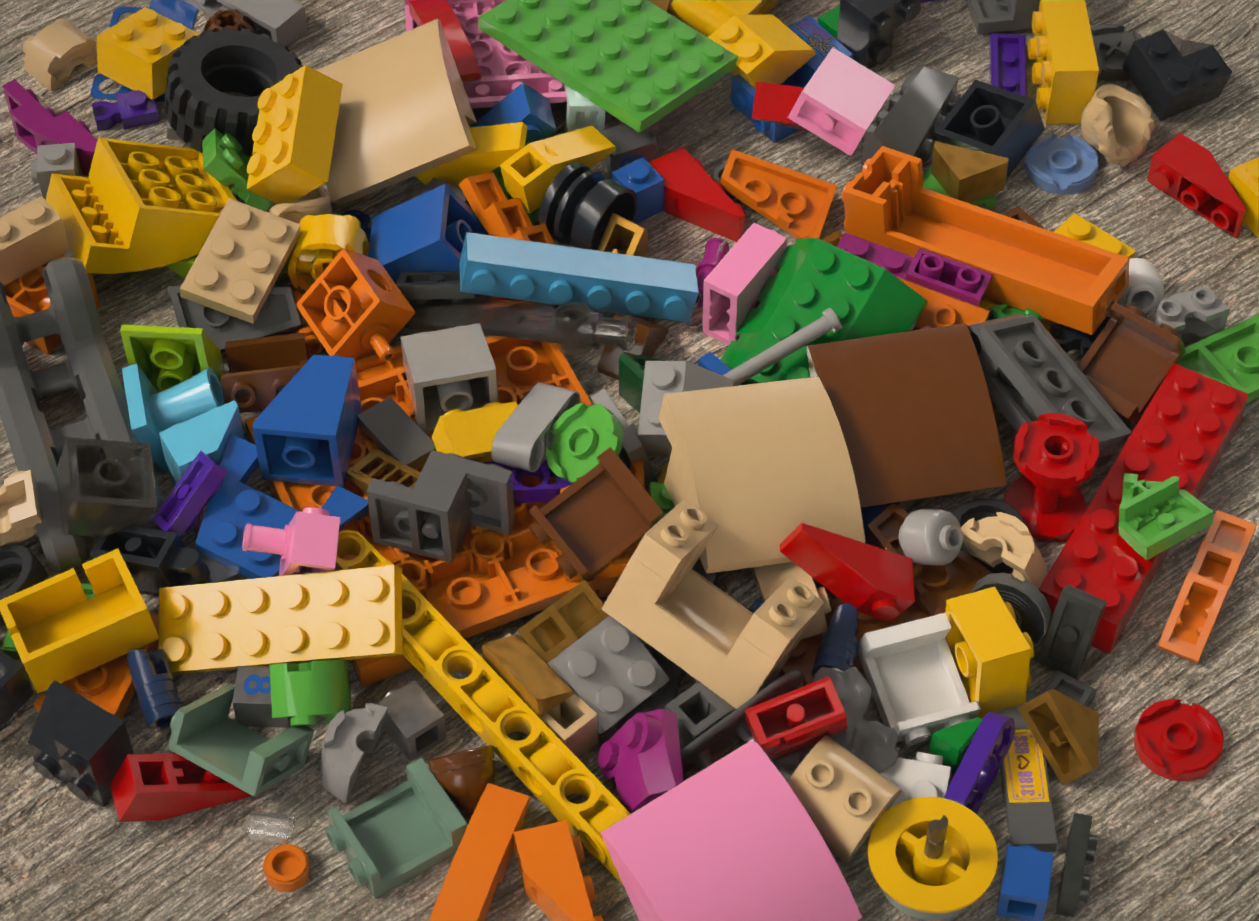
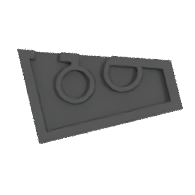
M167 286L179 327L203 328L220 349L221 353L226 352L225 345L227 341L276 336L304 327L299 309L296 306L293 290L290 287H272L254 324L180 297L181 286Z

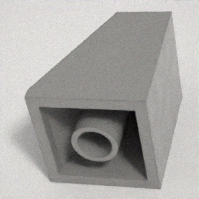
M480 323L400 337L403 364L416 423L425 434H432L439 417L451 410L461 409L468 411L481 408L491 402H498L496 368Z

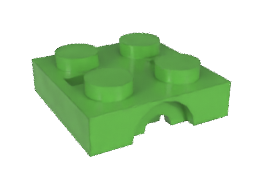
M214 128L202 141L203 169L225 187L229 184H234L230 191L244 200L246 205L266 212L274 203L246 190L249 176L247 165L250 157L242 151L243 147L232 135L228 133L222 135Z

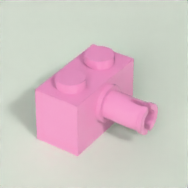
M304 508L303 512L297 511L290 523L285 525L284 529L246 523L242 551L248 550L280 555L279 576L333 571L336 565L340 517L329 516V511L325 509Z

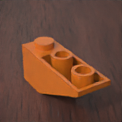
M567 820L513 832L515 857L525 894L552 921H603L601 914L593 916L590 903L596 902L593 882L590 874L582 876L579 863L585 862L582 843L579 835L571 837Z

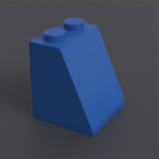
M445 183L374 216L372 219L368 257L379 260L392 280L397 284L401 272L460 271L459 262L466 232L483 235L489 234L476 217L474 211Z
M313 355L257 417L252 429L262 480L344 487L346 480L345 472L349 467L358 429L357 415L362 412L355 358L338 355Z

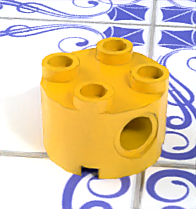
M322 214L316 216L306 215L299 223L301 224V234L290 253L288 275L292 285L298 291L299 286L307 291L343 248L368 256L369 242L365 232L360 228V221L352 215Z

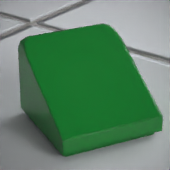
M976 717L936 731L931 736L928 754L943 756L942 765L951 767L950 771L956 773L982 719Z

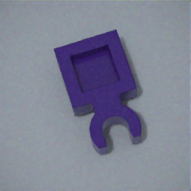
M139 90L117 94V102L114 103L98 101L91 104L99 131L111 129L117 123H122L124 129L160 122L155 100L146 97V94Z

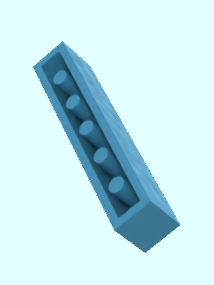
M466 232L459 262L460 292L690 323L699 294L694 264Z

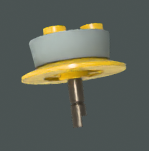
M918 797L896 804L878 819L869 837L868 862L875 880L894 907L913 918L939 921L961 913L985 894L996 874L998 852L995 839L988 826L972 810L962 804L944 798Z

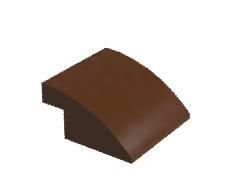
M966 323L806 346L810 377L820 378L838 418L853 467L861 508L1007 486L1003 456L989 391Z

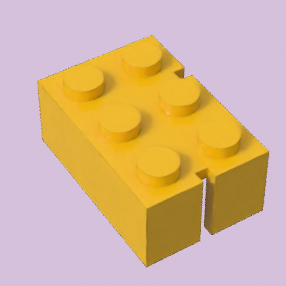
M1040 0L1039 11H1034L1032 15V31L1035 33V36L1028 40V59L1034 60L1032 82L1033 85H1039L1036 103L1038 109L1043 110L1045 124H1081L1082 112L1093 97L1099 73L1085 0Z
M304 65L294 73L288 74L271 88H267L262 92L258 100V108L260 109L258 122L252 134L254 141L252 154L254 155L250 158L247 165L249 176L246 190L276 204L292 203L328 182L342 83Z
M115 549L82 564L95 594L90 599H87L74 568L0 600V612L37 694L47 690L55 680L63 683L129 653L130 649H138L159 639L149 611L119 549Z

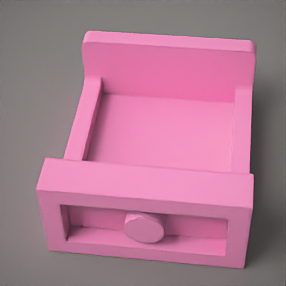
M832 48L801 92L788 118L852 156L866 129L881 111L895 85L835 48Z

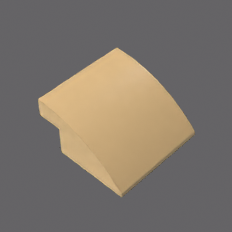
M439 19L317 70L343 84L328 182H326L333 203L340 206L477 150L469 125L477 122Z
M819 377L664 394L658 419L672 446L664 481L665 488L675 507L684 500L691 506L701 509L710 520L718 525L699 557L706 574L792 562L780 552V544L801 523L865 543L860 500L848 448L830 398Z

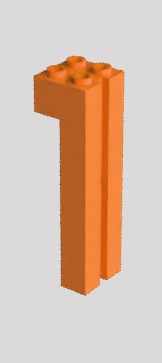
M882 146L872 158L866 160L861 173H858L852 181H848L842 191V202H844L845 210L844 230L846 233L915 257L918 249L921 248L991 273L993 275L984 297L1026 311V308L1032 309L1045 319L1084 333L1094 334L1106 318L1109 305H1113L1114 302L1117 303L1129 287L1130 258L923 188L922 159Z

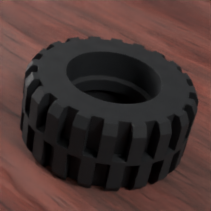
M221 28L219 32H213V30L204 31L200 34L199 38L194 35L177 48L173 53L172 60L169 62L165 96L167 120L179 138L185 143H192L193 149L200 153H203L202 141L215 128L222 135L226 133L232 135L243 147L242 151L251 158L254 155L252 154L254 146L252 134L258 122L260 110L258 108V100L265 89L271 88L288 74H292L303 67L302 62L294 52L289 53V48L282 42L276 43L272 41L271 36L261 33V35L253 34L252 30L242 28L241 31H232V28ZM222 92H237L251 97H237Z

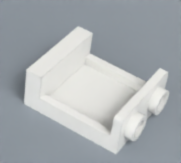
M946 613L864 634L859 642L860 646L857 653L867 681L873 690L872 694L883 725L896 730L897 743L905 741L906 745L919 744L931 738V733L973 719L981 711L978 701L969 702L945 637L951 630V626Z

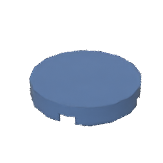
M1057 134L1045 135L1038 138L1026 153L1024 168L1027 177L1035 186L1046 192L1059 195L1076 194L1088 189L1096 180L1099 167L1097 152L1090 144L1076 136L1066 134V138H1056Z

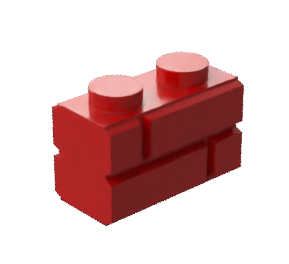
M830 677L745 710L747 724L753 739L770 760L816 743L826 734L831 737L847 730V716Z

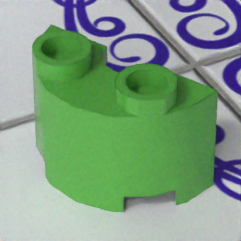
M329 660L269 665L272 718L290 717V725L298 726L317 724V716H326V724H329L340 711L344 710L345 714L352 710L348 661Z

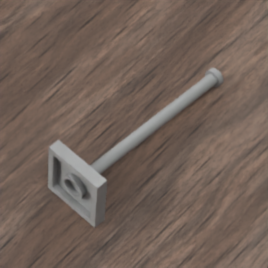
M828 308L822 312L823 317L722 376L732 379L735 384L734 386H737L831 330L834 333L842 329V325L835 312ZM604 388L590 397L594 405L596 403L603 405L620 420L623 429V443L620 453L624 457L629 469L632 462L643 460L645 490L648 491L650 481L658 482L638 437L639 425L636 426L634 423L628 425Z

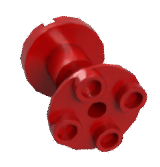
M1046 413L1039 415L1038 421L1029 424L1028 420L1021 425L1015 436L1014 461L1023 475L1010 484L1004 495V503H1007L1019 512L1032 537L1052 539L1057 542L1069 539L1086 511L1085 499L1077 486L1092 476L1099 458V441L1095 434L1094 438H1092L1091 434L1087 432L1088 426L1084 422L1067 414Z

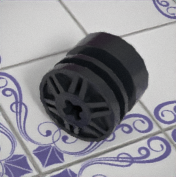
M573 162L565 166L548 187L541 203L539 225L545 224L551 237L557 238L563 244H572L575 248L597 250L612 213L632 222L634 221L637 210V196L634 190L612 179H604L601 173L590 170L588 166L582 163Z

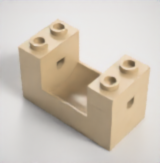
M682 500L644 534L604 603L602 610L737 709L770 685L778 676L825 602L815 596L810 588L788 577L754 613L749 611L692 569L718 525L710 520L701 509L691 506Z

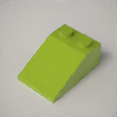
M121 324L120 333L128 365L137 363L158 393L192 378L208 367L214 371L221 384V376L225 374L221 351L203 328Z

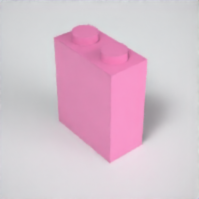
M756 223L749 227L704 279L702 333L727 345L731 341H738L739 337L736 335V332L750 308L758 307L759 304L755 300L769 276L777 275L778 273L774 268L787 247L786 237Z

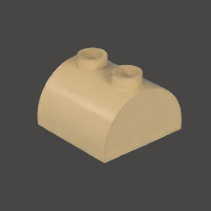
M828 735L823 737L813 747L787 782L817 827L829 850L847 864L871 834L878 819L889 810L902 792V789Z

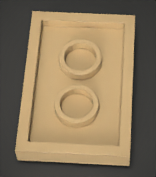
M229 198L180 287V297L254 324L301 234V224Z

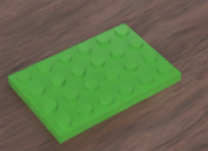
M505 0L479 16L478 29L566 86L580 93L583 97L639 133L736 68L735 63L738 60L737 55L648 0Z

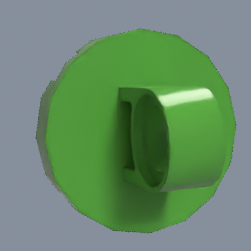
M584 403L576 404L565 411L554 423L550 432L555 436L551 449L546 447L545 455L549 468L564 481L573 484L598 465L597 457L609 447L626 465L624 457L620 453L623 443V429L620 420L603 405L597 403L591 406H587Z

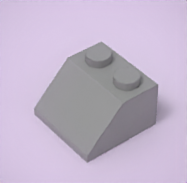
M645 361L638 437L647 457H670L672 446L658 419L664 394L730 387L735 385L734 381L688 361Z

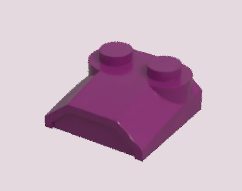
M657 709L646 713H637L608 741L604 742L599 750L598 764L601 767L602 774L605 778L615 780L620 802L630 814L683 782L676 712Z

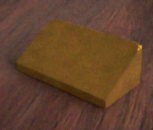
M518 634L492 640L482 645L483 659L539 718L573 695V690Z

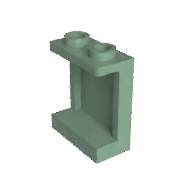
M422 758L406 766L407 781L344 815H341L336 806L327 810L330 827L325 829L330 844L337 853L345 852L350 860L347 866L354 881L359 887L366 885L375 899L455 855L467 828L466 821Z

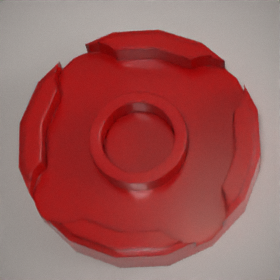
M1167 699L1153 703L1142 712L1134 731V748L1141 762L1153 773L1169 780L1188 782L1205 777L1216 767L1223 751V730L1217 719L1203 706L1192 703V706L1180 703L1181 699Z

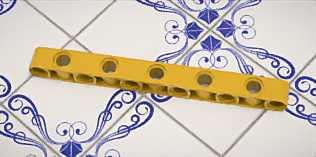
M343 530L339 532L336 565L333 571L393 565L357 531ZM348 554L357 556L352 560L341 559L342 556ZM402 574V612L412 614L411 617L402 619V654L487 745H491L492 750L557 820H567L572 836L579 835L582 846L587 852L601 862L623 885L601 832L624 819L630 813ZM456 671H463L469 674L464 679H456L450 675ZM513 732H522L528 737L524 740L516 741L510 739L508 735ZM571 794H581L587 798V801L582 804H574L568 801L567 797Z

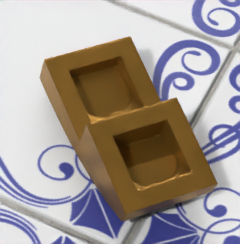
M584 580L517 630V632L547 664L610 615L602 610L603 602L587 581Z

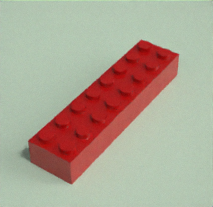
M1173 363L1039 588V591L1047 599L1052 616L1061 591L1067 584L1107 602L1091 646L1108 654L1112 652L1170 549L1168 548L1156 556L1145 560L1119 535V507L1122 500L1124 473L1138 474L1139 481L1144 479L1145 481L1163 482L1171 478V476L1179 477V489L1186 490L1198 499L1241 423L1249 396L1248 393Z

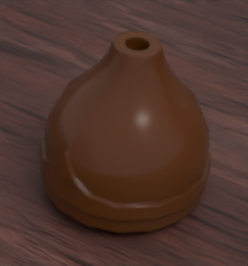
M491 745L428 760V768L450 800L458 805L465 816L473 815L487 783H493L495 775L494 751H492Z

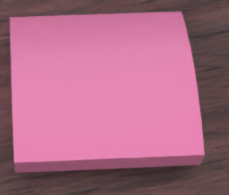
M753 740L601 832L639 921H858L862 918L851 890L817 827L784 777L757 742Z

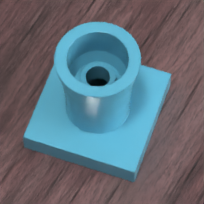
M135 363L122 368L131 430L164 475H167L168 469L159 432L177 423L185 422L206 413L212 408L225 405L222 386L214 371L208 367L192 378L158 393L139 365Z

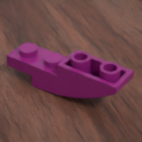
M15 79L2 85L16 138L36 154L37 146L75 143L82 174L89 176L97 139L92 136L88 126L82 120L78 122L68 111L56 116L52 109H45L39 103L35 93L31 89H24Z
M845 232L837 246L842 250L885 268L897 277L979 306L993 275L921 248L918 249L915 257Z

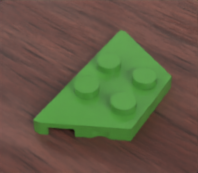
M1259 314L1184 348L1185 354L1178 365L1248 393L1249 396L1246 403L1259 398Z

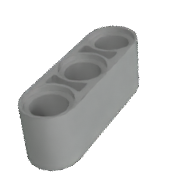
M538 382L496 433L492 444V460L495 463L529 472L537 471L546 460V447L551 449L555 435L550 431L554 423L565 411L576 404H580L579 392Z

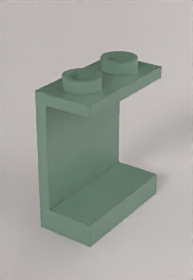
M227 684L179 708L170 723L172 733L168 749L254 797L304 768L314 729L306 725L292 726L271 739L261 736L228 718L235 689L231 684Z

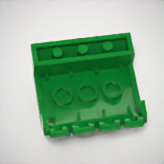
M818 238L797 239L794 245L786 247L774 268L778 271L777 275L769 276L755 300L759 304L758 307L750 308L736 332V335L739 337L738 341L730 342L720 360L732 370L823 317L822 312L831 308L837 315L842 329L835 333L832 330L742 382V385L811 378L806 346L912 331L928 302L885 268Z

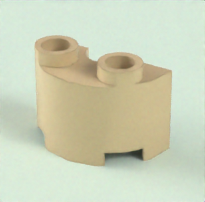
M60 18L53 24L46 26L36 36L33 35L27 38L22 47L23 52L26 54L24 58L25 71L50 91L71 79V72L77 65L83 64L88 68L97 62V42L64 18Z
M31 470L17 471L10 474L8 478L4 479V485L0 487V546L4 544H17L34 535V526L42 522L36 479Z
M996 512L997 516L986 517L979 521L972 518L960 528L963 533V542L971 555L992 567L1004 562L1013 568L1012 575H1014V580H1018L1021 583L1026 580L1035 585L1039 590L1047 573V566L1027 526L1017 517L1003 512Z

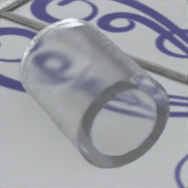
M253 810L248 822V841L272 845L291 844L294 836L295 817L291 814Z

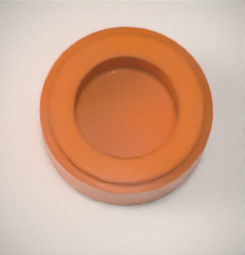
M283 844L273 848L266 855L263 863L267 883L273 889L280 892H292L301 888L310 876L311 870L306 852L293 844Z

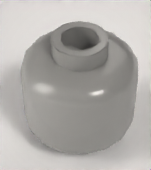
M920 509L911 512L905 518L899 530L898 538L905 556L912 558L913 563L945 565L951 563L958 556L962 547L963 533L958 519L951 512Z

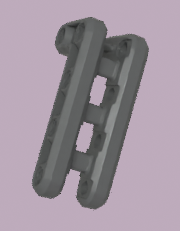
M71 256L49 261L42 271L51 303L49 309L18 318L13 316L3 284L0 282V416L18 471L31 470L35 476L42 522L37 523L35 526L50 570L58 573H63L72 568L74 570L82 568V564L86 563L90 557L79 523L83 515L115 506L119 509L122 521L126 525L162 530L153 519L163 504V500L144 447L131 430L127 400L103 335L85 267L81 260ZM55 333L58 334L66 351V361L37 371L30 370L22 348L24 342ZM71 388L78 390L81 402L85 406L87 413L85 420L55 429L48 427L40 406L41 398ZM91 446L98 448L102 463H105L106 478L74 489L68 487L59 463L61 455Z

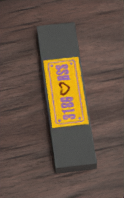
M1027 691L1026 703L1037 697L1036 691ZM1023 704L996 711L995 713L1012 717L1015 721L1014 738L1000 766L1009 844L1016 847L1029 845L1044 852H1055L1058 842L1045 755L1017 709Z

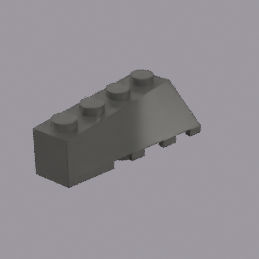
M918 64L903 82L900 94L895 93L890 99L888 110H881L877 115V126L870 124L866 129L862 168L866 160L872 158L882 146L928 161L935 143L934 139L936 136L934 132L961 98V93H957L958 77Z

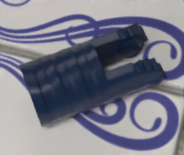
M849 602L839 604V607L835 608L829 629L822 634L815 664L812 669L813 677L821 667L838 668L842 671L854 667L860 646L859 640L856 638L858 634L857 621L859 620V613L857 608Z
M130 649L126 656L128 667L130 668V674L147 728L159 729L170 726L174 714L182 706L165 652H163V649H149V652L145 651V649Z

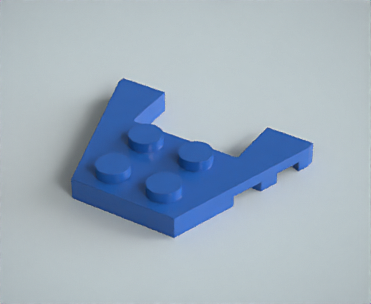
M231 434L220 463L227 471V474L223 478L220 490L213 497L209 498L196 539V549L198 553L250 579L277 577L280 570V555L248 550L242 551L245 525L250 523L256 526L284 529L285 525L290 523L298 510L246 485V482L259 466L256 445ZM338 485L321 508L329 511V516L340 517L339 532L343 531V528L354 519L358 518L361 520L369 513L368 500Z

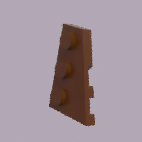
M895 503L890 504L867 525L865 537L872 546L905 556L899 544L898 536L901 525L909 513ZM961 550L951 563L945 565L913 563L915 601L928 617L946 613V600L970 594L978 580L988 574H993V572Z

